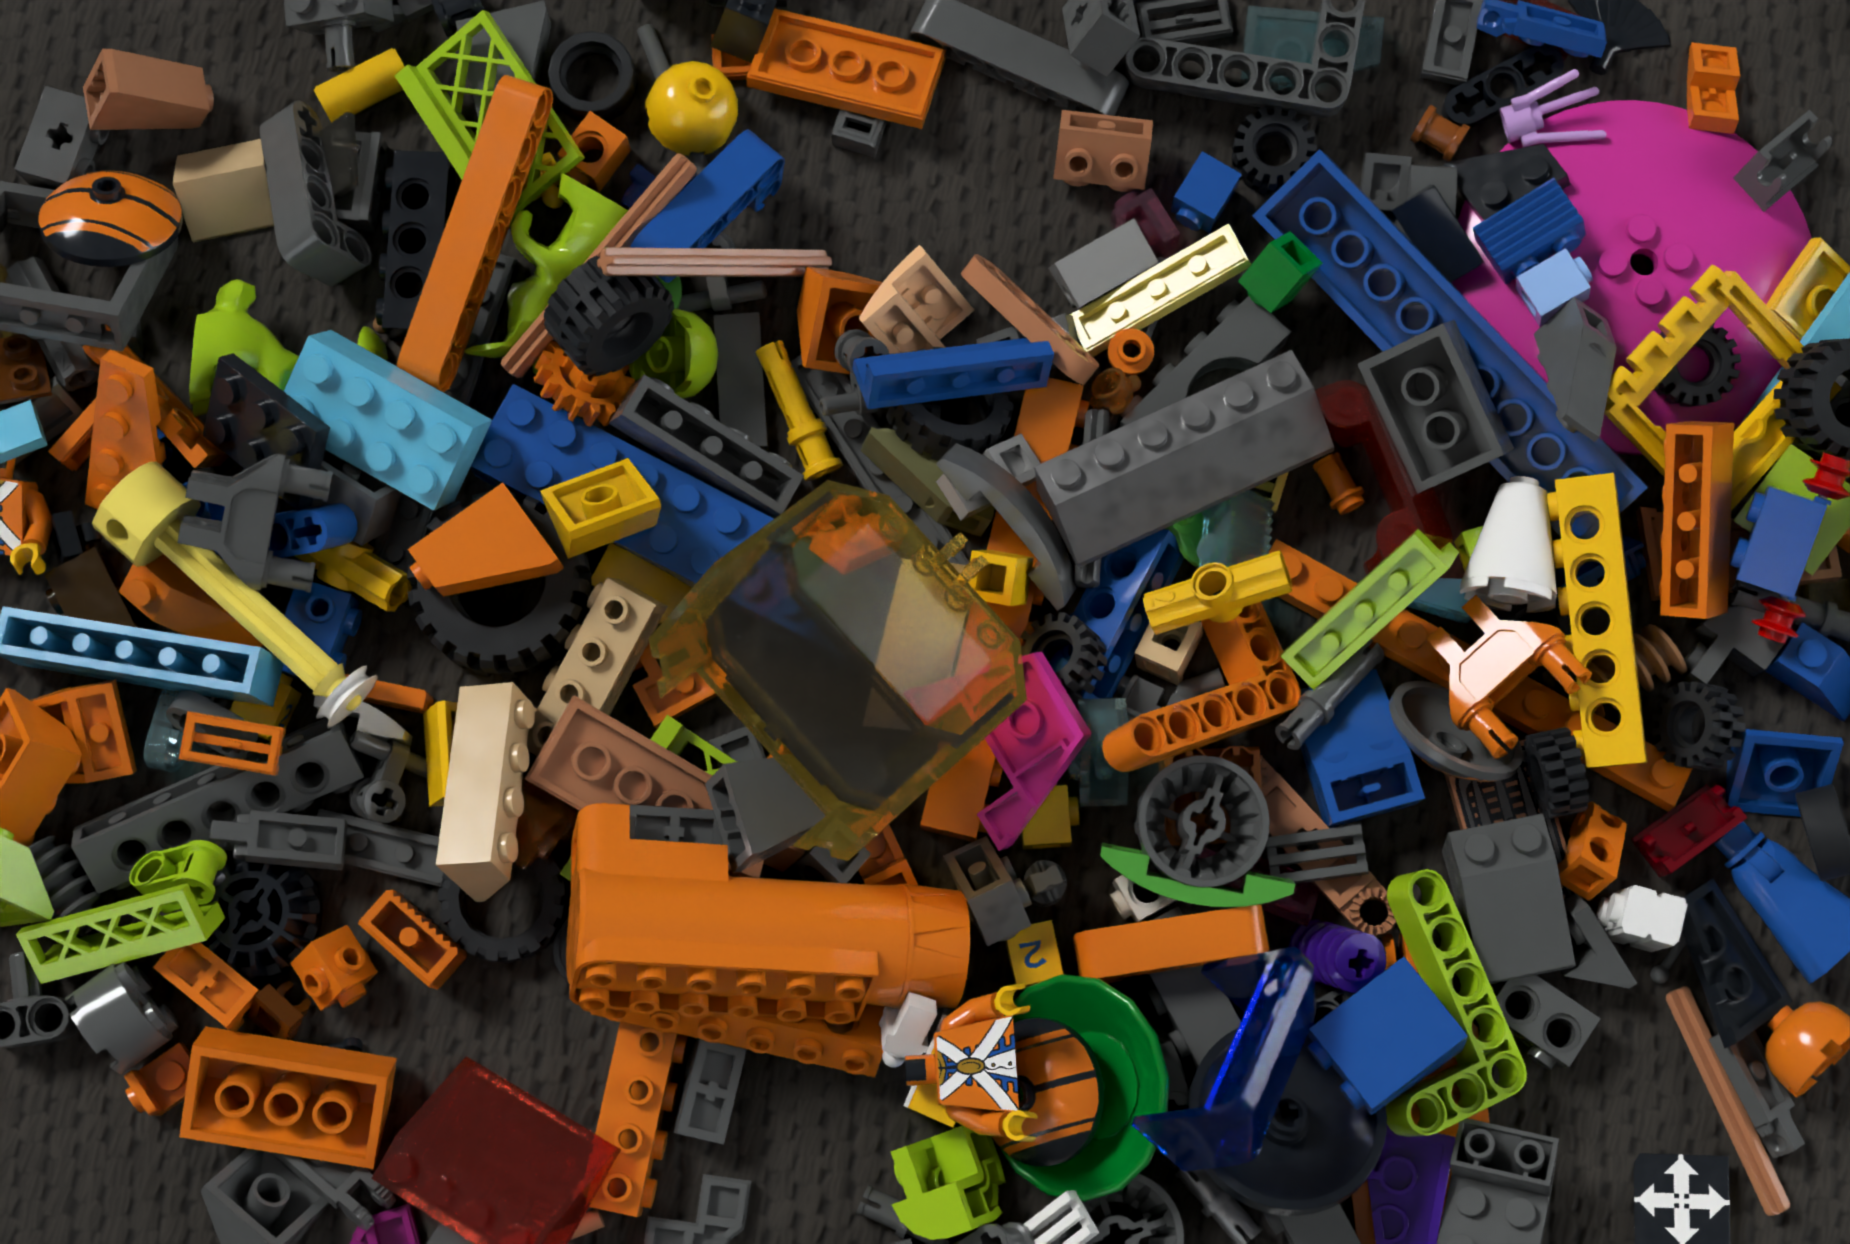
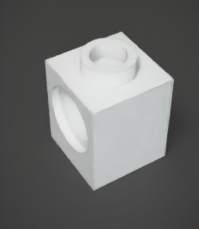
M1149 861L1147 871L1160 873ZM1121 875L1112 882L1116 891L1110 894V897L1123 919L1131 916L1135 923L1145 920L1177 901L1158 895L1157 900L1154 902L1143 903L1133 893V881Z

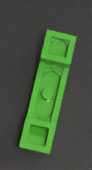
M1102 842L1100 856L1112 868L1139 886L1174 900L1211 907H1245L1268 903L1294 894L1295 883L1292 879L1247 871L1244 874L1241 889L1228 886L1215 888L1187 885L1161 877L1160 873L1147 871L1150 857L1141 852L1142 850Z

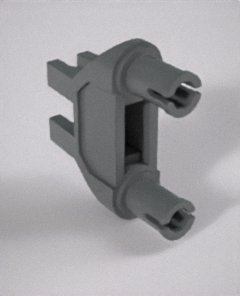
M283 454L271 455L233 477L193 470L191 477L188 479L185 498L225 506L223 520L218 521L185 515L180 525L177 543L217 551L239 579L251 589L261 591V588H266L267 584L310 593L316 563L273 556V551L269 550L279 496L283 497L284 492L322 499V501L327 502L333 471L290 464V459H286V455Z

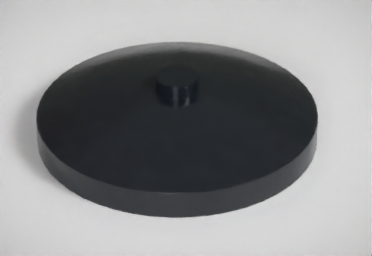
M1287 1018L1265 1019L1248 1023L1221 1038L1207 1052L1193 1077L1187 1098L1186 1118L1190 1141L1199 1162L1207 1174L1226 1193L1243 1204L1263 1212L1285 1216H1301L1332 1208L1349 1198L1361 1187L1376 1166L1382 1153L1387 1131L1386 1106L1373 1115H1370L1364 1106L1356 1110L1339 1089V1085L1344 1080L1333 1066L1324 1070L1307 1047L1313 1042L1309 1037V1028L1314 1024Z

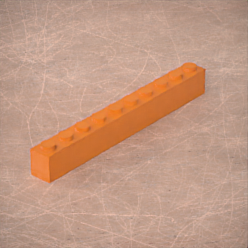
M1049 377L1047 387L1025 389L1014 437L1022 434L1040 463H1044L1079 447V445L1071 444L1075 427L1084 429L1085 413L1088 411L1090 404L1089 401L1081 400L1084 385ZM1034 481L1025 488L1034 496L1052 520L1037 492L1036 481ZM996 510L987 550L1034 557V566L1037 558ZM1031 579L1027 604L1006 606L974 600L957 675L1019 657L1014 653L1016 645L1024 646L1026 643L1020 636L1024 630L1030 635L1035 631L1031 626L1032 622H1028L1032 604L1042 606L1044 594ZM965 705L945 720L920 828L921 830L974 842L977 840L978 831L988 833L977 813L989 806V804H985L989 785L999 787L1003 768Z

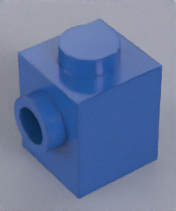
M1202 151L1176 192L1171 212L1176 214V219L1185 227L1194 231H1199L1201 228L1210 234L1235 194L1242 174Z

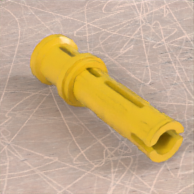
M783 341L771 342L759 348L755 352L766 373L778 405L787 421L786 423L790 430L787 432V441L789 446H795L805 468L803 472L804 480L812 481L836 471L843 466L840 458L834 457L824 434L827 430L825 422L815 418L798 376L789 360Z

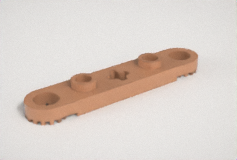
M1260 755L1262 793L1267 802L1270 820L1268 835L1272 837L1300 833L1302 831L1329 829L1295 790ZM1341 840L1317 843L1319 849L1345 846ZM1298 846L1281 848L1285 854L1300 852L1297 849ZM1356 856L1297 863L1295 865L1301 871L1355 864L1357 861ZM1370 871L1366 875L1312 882L1355 930L1380 938L1389 934L1394 929L1397 922L1388 903L1387 890ZM1370 900L1382 902L1388 910L1386 921L1376 926H1370L1363 922L1359 911L1365 902Z

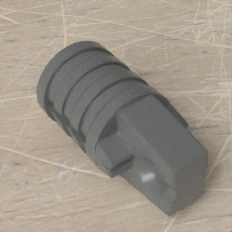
M1040 860L1028 868L1023 879V885L1033 905L1050 907L1062 898L1066 890L1067 878L1065 872L1058 864L1052 861Z

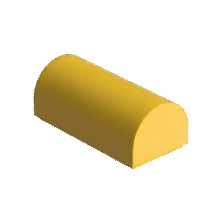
M391 48L316 86L314 92L332 125H335L402 91L403 88L395 78V75L405 66L396 49Z

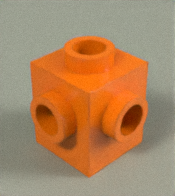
M348 925L311 941L290 963L302 981L304 990L313 998L320 1011L338 1002L342 1008L353 1004L367 993L364 985L378 973L371 962L369 954L361 947Z

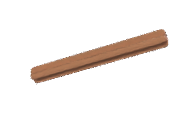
M1683 986L1669 992L1666 995L1668 1006L1765 1213L1768 1216H1774L1785 1212L1790 1208V1201L1755 1126L1708 1040L1712 1035L1690 988Z

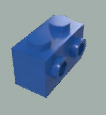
M312 582L310 593L294 589L284 616L338 665L343 663L345 668L347 655L342 653L348 635L354 637L360 627L363 614L362 610L358 609L360 602L352 594ZM285 664L283 665V674L302 681Z

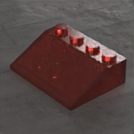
M466 1056L397 1133L371 1179L473 1244H568L621 1149Z

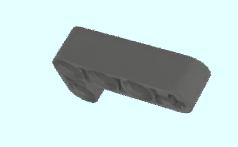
M300 100L294 101L260 126V138L277 246L283 259L291 267L333 287L370 265L372 262V252L367 241L360 233L337 221L320 119L307 103Z

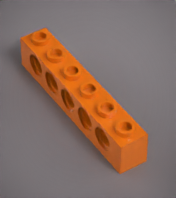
M866 1004L860 1020L851 1021L847 1024H831L821 1019H802L796 1022H785L777 1017L764 1016L740 1020L724 1014H705L699 1017H687L679 1012L656 1011L652 1014L642 1015L626 1009H606L590 1013L591 1015L605 1017L611 1021H623L654 1028L660 1032L677 1033L699 1038L710 1043H722L749 1049L755 1053H767L794 1059L804 1064H816L839 1069L855 1075L861 1074L875 1077L883 1054L879 1022L883 1016L885 1006Z

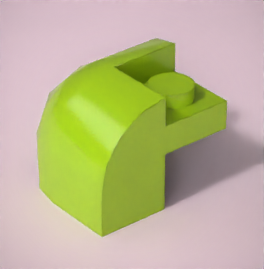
M960 1126L891 1151L895 1163L894 1172L896 1179L903 1187L907 1198L891 1205L900 1222L914 1234L930 1240L946 1239L990 1223L1003 1213L998 1206V1185L1006 1183L991 1136L978 1135L966 1127Z

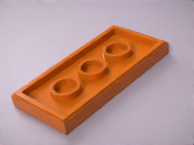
M774 8L757 54L754 55L746 77L747 87L922 129L946 60V50L932 45Z

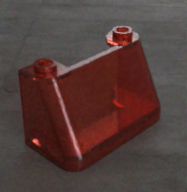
M1343 380L1316 389L1315 392L1331 439L1337 442L1340 451L1361 443L1363 444L1391 512L1377 526L1375 535L1377 542L1376 553L1363 564L1366 575L1417 529L1439 550L1449 542L1452 544V531L1434 487L1417 494L1368 386L1350 380Z

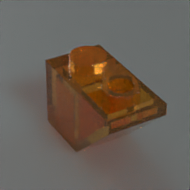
M523 778L521 792L524 799V809L517 821L518 857L515 864L522 870H526L536 859L546 860L560 839L564 842L568 840L574 831L577 809Z

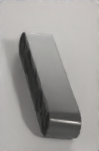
M926 0L909 33L912 41L943 48L946 50V58L962 65H965L966 62L973 64V70L1003 83H1006L1007 80L1014 82V88L1044 101H1047L1048 98L1055 100L1054 105L1064 110L1115 116L1129 86L1127 78L1114 69L1107 77L1094 69L1090 71L1085 70L1072 60L1068 49L956 0Z

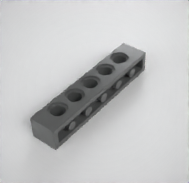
M323 718L285 735L282 741V755L279 757V771L276 776L213 766L74 827L71 847L96 892L99 894L111 888L113 890H121L130 886L129 876L134 865L139 859L152 851H162L187 844L192 840L209 841L212 820L237 822L238 814H250V810L277 813L289 811L290 813H296L309 807L318 797L330 792L335 794L342 793L354 787L359 779L364 778L363 761L359 752L350 748L349 740L351 736L344 722L341 721L333 728H327L329 720L328 718ZM249 751L244 760L267 763L269 754ZM306 762H314L321 766L314 773H303L297 769ZM264 781L272 782L277 786L273 791L266 793L259 792L253 788L256 784ZM217 801H226L233 807L227 811L218 812L209 806ZM179 820L185 822L188 827L181 831H173L165 825L168 822ZM127 840H136L144 846L138 850H128L121 844Z

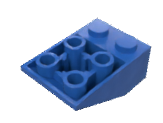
M1372 669L1334 709V716L1328 724L1319 725L1301 746L1322 821L1329 828L1414 806L1425 799L1409 746L1394 726L1389 710L1388 696L1377 670ZM1306 687V688L1300 689V690H1301V696H1302L1306 691H1308V690H1313V689H1312L1311 687ZM1296 706L1294 709L1290 710V714H1291L1298 706Z

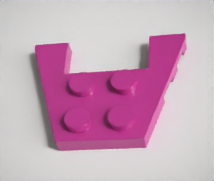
M1043 652L1031 653L982 667L978 670L947 677L936 682L909 688L904 692L925 728L937 726L965 705L1012 783L1013 789L977 813L998 851L1013 845L1092 734Z

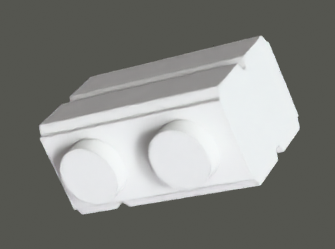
M1633 885L1614 892L1608 898L1602 897L1597 908L1596 918L1612 942L1620 944L1630 943L1631 947L1654 952L1672 947L1679 942L1688 904H1686L1685 898L1667 893L1657 895L1656 890Z

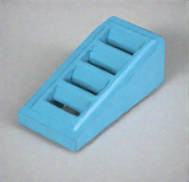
M1438 578L1407 606L1460 623H1468L1472 619L1461 608L1468 602L1464 599L1465 593L1460 594L1459 592L1462 579Z

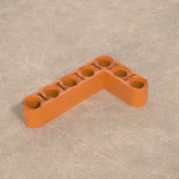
M1262 602L1243 607L1242 612L1229 622L1218 623L1211 621L1209 618L1201 621L1229 685L1141 714L1105 736L1102 747L1104 757L1109 765L1120 772H1130L1263 726L1298 706V701L1301 697L1298 681L1292 668L1280 657L1284 651Z

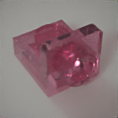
M1152 188L1140 195L1137 191H1132L1114 204L1115 209L1111 212L1110 220L1113 229L1133 218H1139L1140 221L1137 224L1150 247L1155 244L1163 255L1178 246L1180 233Z

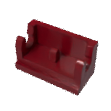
M1707 784L1631 838L1659 878L1677 870L1747 819V816L1740 807L1733 806L1731 808L1722 797L1725 794L1724 788L1719 785L1711 788Z

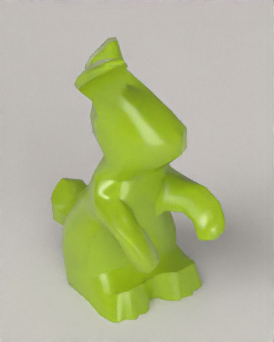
M560 173L558 197L571 207L573 211L556 241L550 246H545L529 236L533 214L528 210L518 212L510 226L513 242L518 251L530 263L536 266L534 275L523 281L512 283L507 295L508 322L507 335L504 341L469 347L464 350L465 353L489 358L505 356L548 306L549 298L558 289L557 286L562 280L567 278L579 265L581 266L628 210L566 174ZM538 359L532 365L534 374H537L538 370L534 368Z
M240 279L231 280L223 285L217 293L214 308L204 314H198L196 317L189 383L190 403L193 404L194 417L207 414L219 357L234 353L282 391H284L299 358V355L285 349L278 338L263 323L252 318L247 313L248 308L256 299L255 286ZM363 326L359 333L357 345L387 360L388 355L383 340L373 329Z

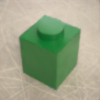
M1289 231L1271 241L1238 282L1248 291V295L1254 303L1272 313L1291 302L1323 263Z

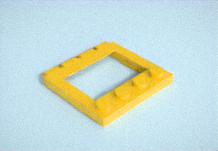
M1711 265L1689 289L1690 294L1698 302L1695 304L1690 298L1682 296L1657 324L1666 337L1663 338L1655 331H1651L1626 358V362L1635 372L1632 374L1625 367L1619 366L1611 375L1604 414L1664 477V440L1666 432L1661 426H1655L1638 407L1727 308L1737 316L1784 369L1791 368L1787 360L1793 353H1803L1801 348L1803 345L1736 271L1723 272L1717 266ZM1782 381L1775 385L1734 431L1731 511L1795 439V437H1785L1780 429L1785 425L1784 419H1776L1774 409L1780 408V399H1773L1774 389H1781ZM1836 381L1831 388L1830 401L1842 389Z

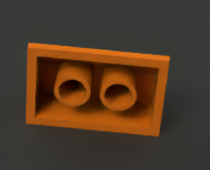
M6 688L0 697V828L13 833L14 841L29 847L32 845L35 832L45 815L50 814L54 809L58 794L67 779L78 770L82 753L70 728L16 690Z

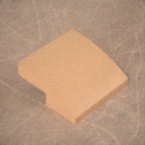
M919 245L883 281L864 308L859 319L876 339L885 344L889 354H896L921 349L930 350L934 347L946 348L940 339L974 311V308Z

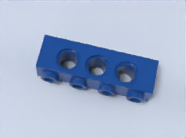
M1160 530L1102 557L1099 586L1097 588H1086L1075 611L1070 615L1071 617L1074 615L1100 637L1099 640L1104 643L1106 651L1102 654L1107 658V666H1098V669L1104 673L1102 680L1099 681L1093 678L1090 683L1096 689L1091 694L1082 690L1080 693L1083 700L1075 704L1104 715L1109 705L1107 702L1115 694L1119 682L1135 655L1134 653L1150 623L1143 603L1144 594L1170 586L1184 560L1176 537L1169 530ZM1072 645L1062 647L1052 656L1049 664L1055 673L1061 670L1070 660L1073 651Z

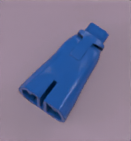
M1743 821L1719 838L1714 845L1728 859L1724 866L1727 869H1732L1731 875L1740 893L1767 925L1807 983H1813L1850 952V898L1826 881H1820L1819 876L1779 843L1768 838L1760 843L1765 837L1763 832L1760 831L1755 834Z

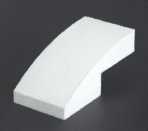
M315 696L313 706L319 710L327 698L325 696ZM362 701L347 716L359 718L357 730L386 742L394 739L411 746L413 736L389 716L366 702Z

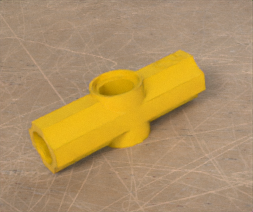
M352 541L346 545L318 552L295 555V557L304 562H315L316 576L322 581L338 589L355 592L385 611L395 612L402 603L406 602L408 592L412 590V586L407 579V573L373 554L374 548L369 543L361 546Z
M1279 550L1229 567L1217 562L1207 563L1199 567L1191 579L1145 593L1143 603L1151 628L1155 635L1208 618L1218 623L1229 622L1242 612L1243 607L1290 593L1293 586L1284 557ZM1219 590H1222L1219 594L1213 595L1214 593L1218 592Z

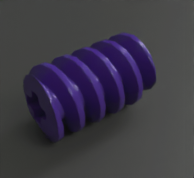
M1319 919L1309 920L1300 925L1291 936L1288 947L1290 961L1295 970L1303 977L1352 993L1358 992L1383 973L1387 964L1384 946L1374 935L1334 923L1320 921Z

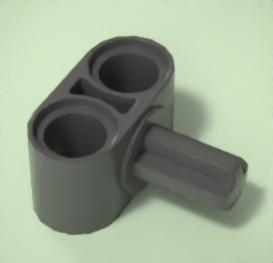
M21 951L10 955L9 964L13 999L0 1003V1021L6 1014L10 1013L15 1021V1029L6 1039L0 1035V1047L21 1048L63 1041L78 1032V1028L72 1020L70 1013L78 1008L77 1005H70L62 997L43 995L42 984H40L25 952ZM58 1006L62 1010L63 1021L60 1027L51 1031L47 1026L46 1016L49 1010Z

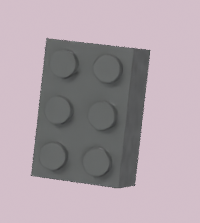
M1455 320L1442 323L1357 364L1417 494L1503 456L1514 449Z

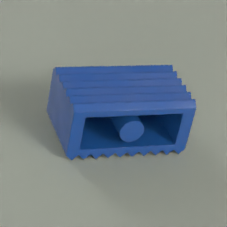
M1554 177L1473 227L1477 244L1505 284H1510L1517 276L1565 248L1571 253L1581 244L1583 237L1586 235L1582 216Z

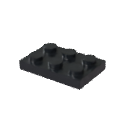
M234 353L219 357L202 436L244 469L271 455L283 454L286 455V459H290V464L320 470L330 427ZM286 492L281 497L297 510L311 506L313 502L311 497Z

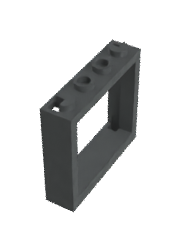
M0 181V235L7 223L39 228L38 215L45 199L54 190ZM7 209L18 210L19 214L8 212ZM178 236L161 253L147 260L130 264L111 301L0 282V330L123 352L177 250ZM105 325H110L111 331H107Z

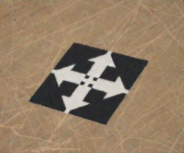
M1639 1153L1634 1162L1635 1244H1730L1729 1156Z

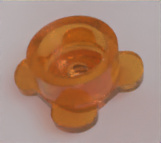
M1119 368L1106 369L1092 383L1091 390L1093 396L1090 399V404L1094 409L1105 408L1109 409L1114 415L1120 414L1131 403L1133 392L1141 387V380L1137 375L1127 377Z

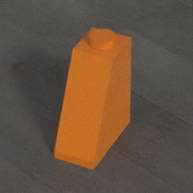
M504 483L495 487L407 549L416 561L409 567L425 590L434 586L443 597L557 574L564 569L560 560Z

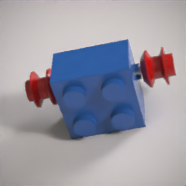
M1824 452L1820 461L1810 458V462L1817 468L1814 478L1802 480L1808 491L1818 494L1814 499L1770 485L1767 486L1765 494L1755 492L1746 516L1748 521L1754 522L1748 539L1739 536L1730 561V566L1738 568L1736 572L1737 580L1779 593L1781 598L1769 596L1759 599L1758 602L1766 609L1764 617L1753 619L1751 622L1760 626L1758 635L1784 644L1788 636L1799 637L1791 628L1794 619L1806 617L1800 605L1790 600L1796 601L1797 599L1795 593L1827 505L1830 506L1832 501L1827 499L1841 500L1850 497V493L1843 488L1846 477H1850V461Z

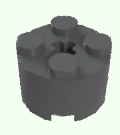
M125 962L115 965L113 963L65 997L67 1003L70 1005L75 1004L78 1007L70 1013V1016L82 1036L96 1054L101 1050L108 1051L116 1059L111 1063V1069L121 1075L173 1038L172 1032L180 1027L172 1011L165 1004L158 1007L148 991L153 988V984L146 973L138 965L130 968Z

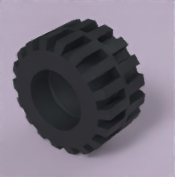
M597 255L588 259L581 266L579 265L567 278L562 280L557 286L558 289L547 302L549 306L545 309L543 316L546 319L544 326L577 368L590 376L593 374L601 376L610 371L616 372L636 361L665 332L664 329L670 323L672 318L671 312L674 310L672 295L656 276H605L602 269H599L597 266V260L600 258Z
M1850 338L1819 340V343H1809L1801 347L1803 353H1793L1787 360L1791 366L1790 369L1780 370L1777 379L1783 382L1781 389H1774L1773 399H1780V408L1774 409L1776 419H1784L1785 425L1780 429L1785 437H1795L1793 445L1800 450H1809V455L1822 457L1824 452L1840 458H1850V414L1841 424L1834 416L1830 405V392L1837 377L1842 373L1850 382Z

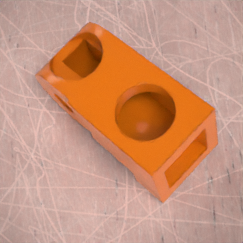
M1594 802L1587 803L1588 809L1578 813L1570 828L1571 838L1568 841L1564 860L1557 865L1561 885L1588 901L1617 879L1627 825L1624 820L1608 813Z

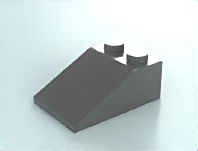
M1543 814L1448 832L1442 849L1443 858L1459 914L1489 983L1494 984L1575 967L1557 860Z

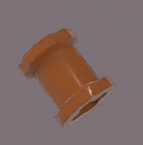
M1430 105L1414 130L1410 141L1415 144L1419 141L1442 153L1443 160L1450 162L1470 127L1466 124L1458 126L1437 114V108Z

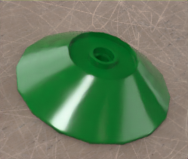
M1061 974L1028 986L1013 1001L1017 1007L1030 1005L1029 1012L1013 1015V1023L1030 1018H1050L1065 1023L1085 1039L1095 1054L1103 1078L1104 1107L1100 1124L1088 1146L1076 1157L1062 1164L1043 1167L1031 1166L1015 1160L1002 1149L1001 1151L1017 1174L1045 1194L1059 1197L1066 1191L1075 1190L1081 1201L1086 1202L1121 1191L1150 1164L1167 1125L1170 1078L1158 1035L1131 998L1101 979ZM1020 1088V1097H1021V1100H1022V1099H1023V1092H1022V1089Z

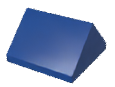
M1750 729L1737 733L1736 737L1742 739L1743 742L1741 748L1731 747L1736 756L1731 761L1727 760L1726 803L1731 808L1733 806L1740 807L1743 812L1801 817L1795 794L1832 784L1844 744L1842 738Z

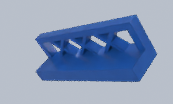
M1027 338L855 358L852 369L867 409L1047 387L1054 352L1049 341L1031 343Z

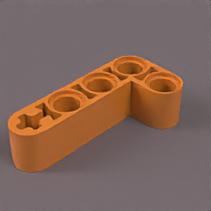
M1262 905L1234 907L1078 932L1074 934L1073 938L1079 976L1098 978L1107 984L1122 981L1125 977L1236 961L1270 954Z

